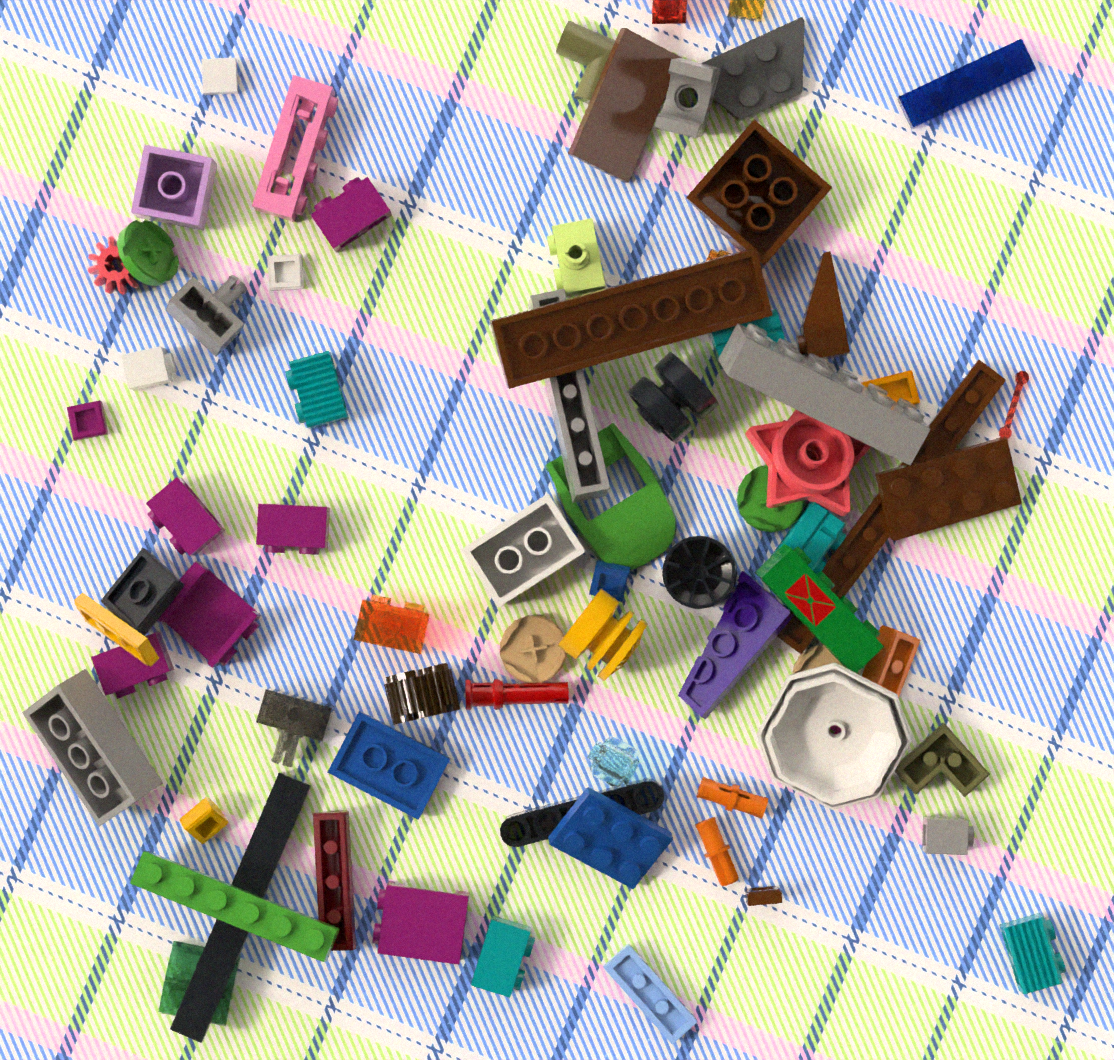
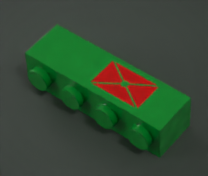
M783 544L754 573L845 668L857 673L884 647L877 639L881 633L867 619L862 623L854 615L858 609L846 596L843 595L839 599L831 591L835 585L822 571H819L817 574L814 573L808 566L812 560L802 549L797 546L793 550L786 544Z

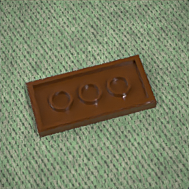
M621 28L568 151V155L624 183H629L668 91L671 75L668 71L671 59L682 57L628 28Z

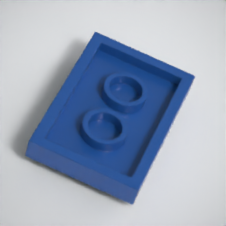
M359 711L327 773L419 820L451 758Z
M587 787L549 835L548 840L549 845L634 889L672 842L673 837L672 833L667 829Z

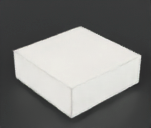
M236 58L201 59L204 95L238 94Z
M302 254L267 256L270 291L304 289Z

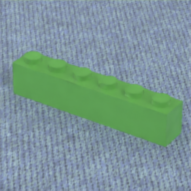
M143 851L130 881V884L321 962L328 960L340 928L150 851Z

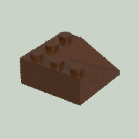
M754 119L689 193L686 199L736 249L743 251L757 248L761 269H763L826 197L832 186Z

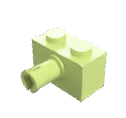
M593 218L552 226L553 235L547 236L550 256L557 255L559 269H553L557 290L564 289L567 297L605 289L606 285Z

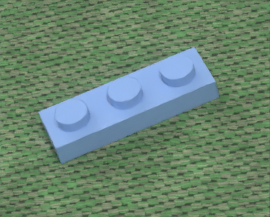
M629 943L603 965L606 972L672 1045L698 1022L694 1015Z

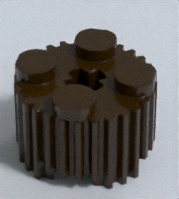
M447 663L417 670L419 676H416L415 670L385 677L387 684H384L393 725L404 723L406 720L408 722L460 710L452 670L448 668Z

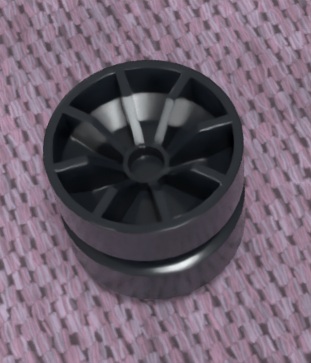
M669 352L653 367L656 375L663 383L660 387L652 380L643 376L627 393L638 406L636 410L658 434L662 432L669 440L677 444L693 429L690 421L680 410L681 408L684 411L687 409L695 417L703 420L719 403L691 369L675 354Z
M692 536L676 543L667 553L662 568L663 582L671 597L681 605L693 609L710 608L722 603L732 593L737 581V564L731 551L721 542L706 536Z

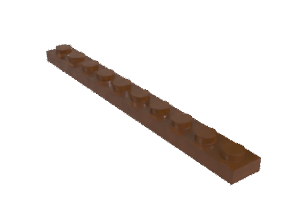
M977 360L928 425L931 430L913 462L954 451L1006 379L981 360ZM901 461V463L898 465V467H899V466H902V465H906V463H904V462ZM879 492L822 569V572L834 583L835 586L831 591L839 599L843 595L846 596L890 537ZM795 615L777 635L779 639L801 655L815 637Z

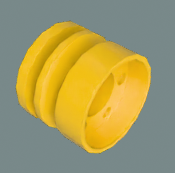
M601 588L565 634L558 647L574 659L580 657L588 649L593 654L586 668L591 671L601 659L606 664L597 677L605 681L611 674L621 669L640 644L641 637L648 623L640 619L632 630L627 628L626 625L634 613L630 610L619 620L615 619L613 615L619 601Z

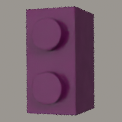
M368 176L362 180L359 177L352 179L342 187L344 190L342 194L334 199L331 196L324 198L314 206L316 211L310 214L336 253L392 216L390 209Z
M176 477L146 502V505L151 509L147 515L159 529L165 526L173 537L169 541L181 555L187 552L189 556H195L225 531L224 527L183 478Z
M258 504L256 545H265V552L285 553V547H299V554L319 555L320 548L328 549L330 508Z
M161 632L145 636L159 657L151 667L120 646L91 657L105 696L115 693L116 698L119 699L135 693L134 685L147 681L150 687L168 680L166 673L175 669Z

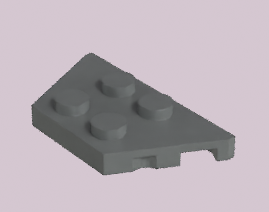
M803 16L702 62V64L721 68L713 101L725 108L727 113L737 121L746 120L802 93L805 25Z

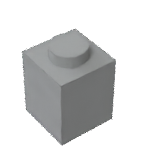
M923 816L921 848L926 854L968 855V847H973L974 828L969 826V820L963 817Z

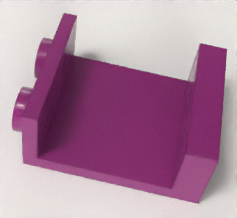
M195 561L179 579L185 584L184 588L160 616L158 621L165 622L209 661L207 663L212 668L217 667L219 663L225 666L238 652L234 646L243 637L247 641L260 627L256 621L260 618L261 614L205 565Z
M388 881L386 890L380 889L378 895L377 909L383 910L381 924L375 923L372 944H378L377 954L459 965L470 892L456 890V893L397 886L395 882Z

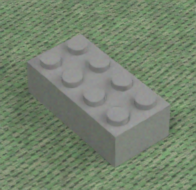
M87 669L58 684L22 712L99 827L163 784L155 769L151 766L135 739L130 735Z

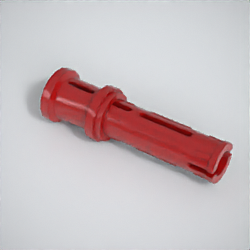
M465 679L466 710H471L472 707L493 706L495 710H500V708H503V705L568 704V682L512 684L503 683V680L494 679L493 682L472 683L470 679Z

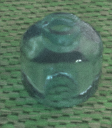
M615 736L608 737L604 743L597 740L587 757L593 761L590 767L591 774L612 787H618L622 783L628 785L641 762L636 759L638 756L637 750Z

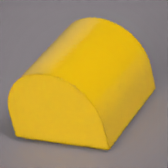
M205 797L179 819L183 828L202 845L229 823L219 807L209 797Z

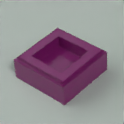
M101 400L67 407L73 441L109 434Z

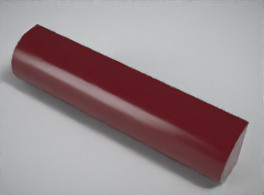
M349 811L313 813L318 920L340 928L331 951L355 950L356 934Z

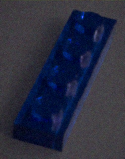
M1021 38L899 96L897 101L912 130L1034 72L1036 67Z

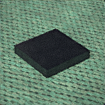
M142 548L101 599V602L115 616L145 636L184 588L185 584L151 552Z

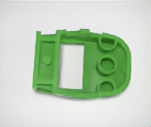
M611 423L598 432L605 468L627 455L646 484L645 487L588 522L577 503H572L562 455L546 464L545 468L552 478L556 493L576 534H579L590 547L593 554L599 560L606 563L619 564L634 570L656 558L669 548L676 535L677 522L674 510L662 487L661 480L618 427Z

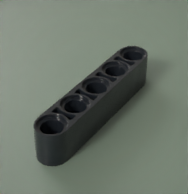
M650 778L597 791L606 797L612 795L621 796L625 800L624 807L639 815L659 809L664 801V791L661 785L656 780ZM645 786H652L658 791L657 799L651 804H645L639 800V792ZM580 796L506 816L500 827V836L503 842L511 847H521L547 840L553 830H545L540 826L539 818L541 815L548 812L553 813L557 816L560 823ZM513 821L520 822L525 827L526 832L519 839L510 838L506 833V826Z

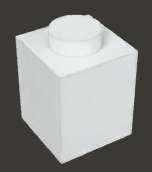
M162 346L121 355L128 389L133 391L172 383V374L177 373L173 354H167V350Z

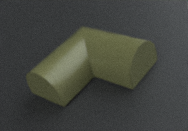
M568 21L559 40L556 54L586 66L574 98L589 104L615 40Z
M942 723L908 753L894 771L915 794L920 792L942 772L963 797H966L990 775L945 723Z

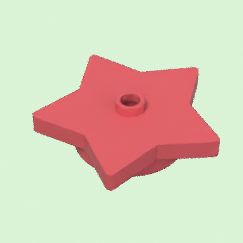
M795 410L787 421L752 426L746 431V437L768 466V508L808 500L816 502L821 507L843 517L850 512L849 473L871 446L798 410Z

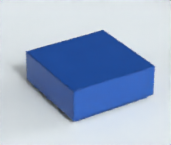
M597 560L589 595L595 596L602 588L616 600L622 602L630 567Z

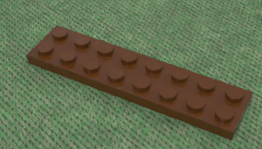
M752 248L489 320L506 387L511 389L733 327L737 323L744 324L769 317L773 314L757 248Z

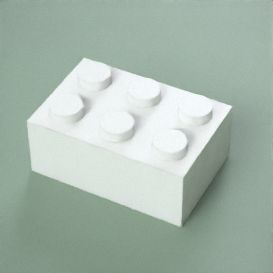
M549 494L461 549L498 608L586 552Z

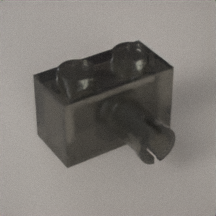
M271 687L265 689L256 723L277 728V731L280 732L271 762L281 763L284 751H286L282 765L292 767L300 738L305 736L324 741L327 738L335 706Z

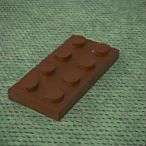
M1005 437L911 463V465L906 464L875 473L889 536L893 541L1022 504L1008 439Z

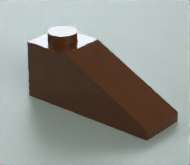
M831 251L824 252L820 257L800 327L801 335L796 336L798 352L807 358L810 353L822 359L845 356L850 353Z

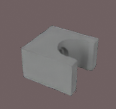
M683 58L671 59L668 71L671 74L668 92L661 113L657 115L654 128L692 138L703 136L721 68ZM687 87L695 89L698 93V102L694 107H688L682 101V92Z

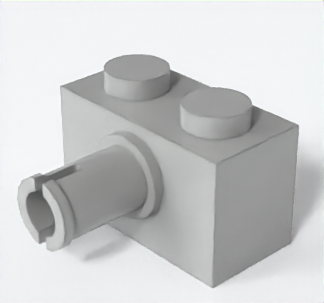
M230 275L229 279L214 294L206 289L195 277H192L169 300L166 311L215 357L233 341L244 325L228 309L247 291V287L242 281L231 290L239 280L235 275Z

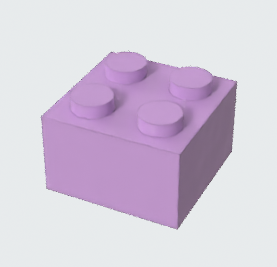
M144 144L131 213L141 219L204 231L217 163L211 157Z

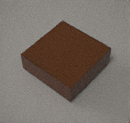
M778 886L746 888L745 899L748 906L783 903L782 891Z

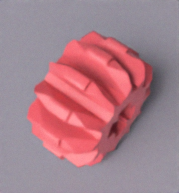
M113 236L108 237V248L101 242H98L96 247L101 251V254L99 256L89 254L88 257L97 263V265L88 268L90 274H99L95 278L94 284L100 287L106 283L105 292L109 294L114 292L116 286L120 294H126V283L137 289L139 287L138 282L133 279L134 277L125 266L121 272L110 270V268H114L111 265L114 259L122 261L118 253L116 238Z

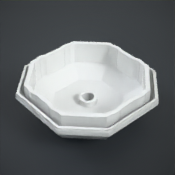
M837 663L788 675L756 734L771 779L831 810L880 798L912 742L898 695ZM837 725L842 731L838 734H833L830 732L829 727Z

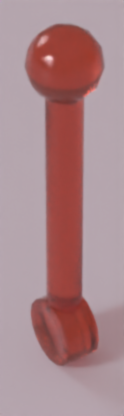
M1019 371L1015 375V382L1017 384L1005 424L999 429L1000 437L1009 439L1012 435L1010 427L1023 385L1029 381V374L1026 371Z

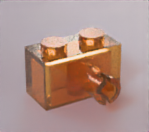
M375 594L371 595L370 600L362 599L354 640L423 654L431 613L424 612L425 605L405 601L404 607L390 605L392 598Z

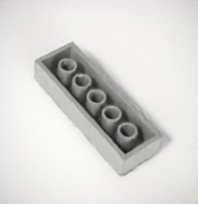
M737 323L718 358L727 376L893 458L911 465L931 430L923 420L925 416L917 411V406L902 398L895 402L887 396V391L872 383L865 387L857 381V376L842 368L839 369L838 373L827 366V361L810 353L808 358L797 351L798 347L784 339L779 338L778 342L773 341L766 336L767 332L754 324L749 323L745 327Z

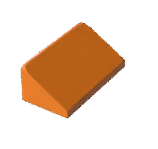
M882 625L879 629L881 634L877 639L884 647L866 664L862 677L892 691L899 698L921 639Z

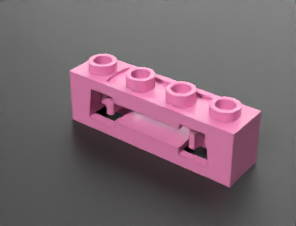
M296 75L292 76L252 206L256 211L295 222L297 214L303 215L308 196L304 195L307 182L313 183L318 169V163L314 162L317 150L323 151L328 137V131L324 130L328 117H334L339 99L334 97L335 91L333 87ZM301 100L302 103L300 109H298L297 111L299 101ZM314 107H316L317 110H316V113H315L313 122L310 123L311 120H312V113H313ZM297 111L299 119L308 121V125L292 172L294 183L290 196H288L287 192L291 187V183H289L288 179L279 176L282 174L297 126L294 118ZM275 178H276V186H275L274 192L271 193V190H272V187H273V184H274V181H275Z

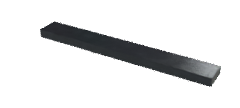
M278 773L231 885L263 898L265 897L311 785ZM216 919L170 1030L200 1043L204 1041L249 932Z

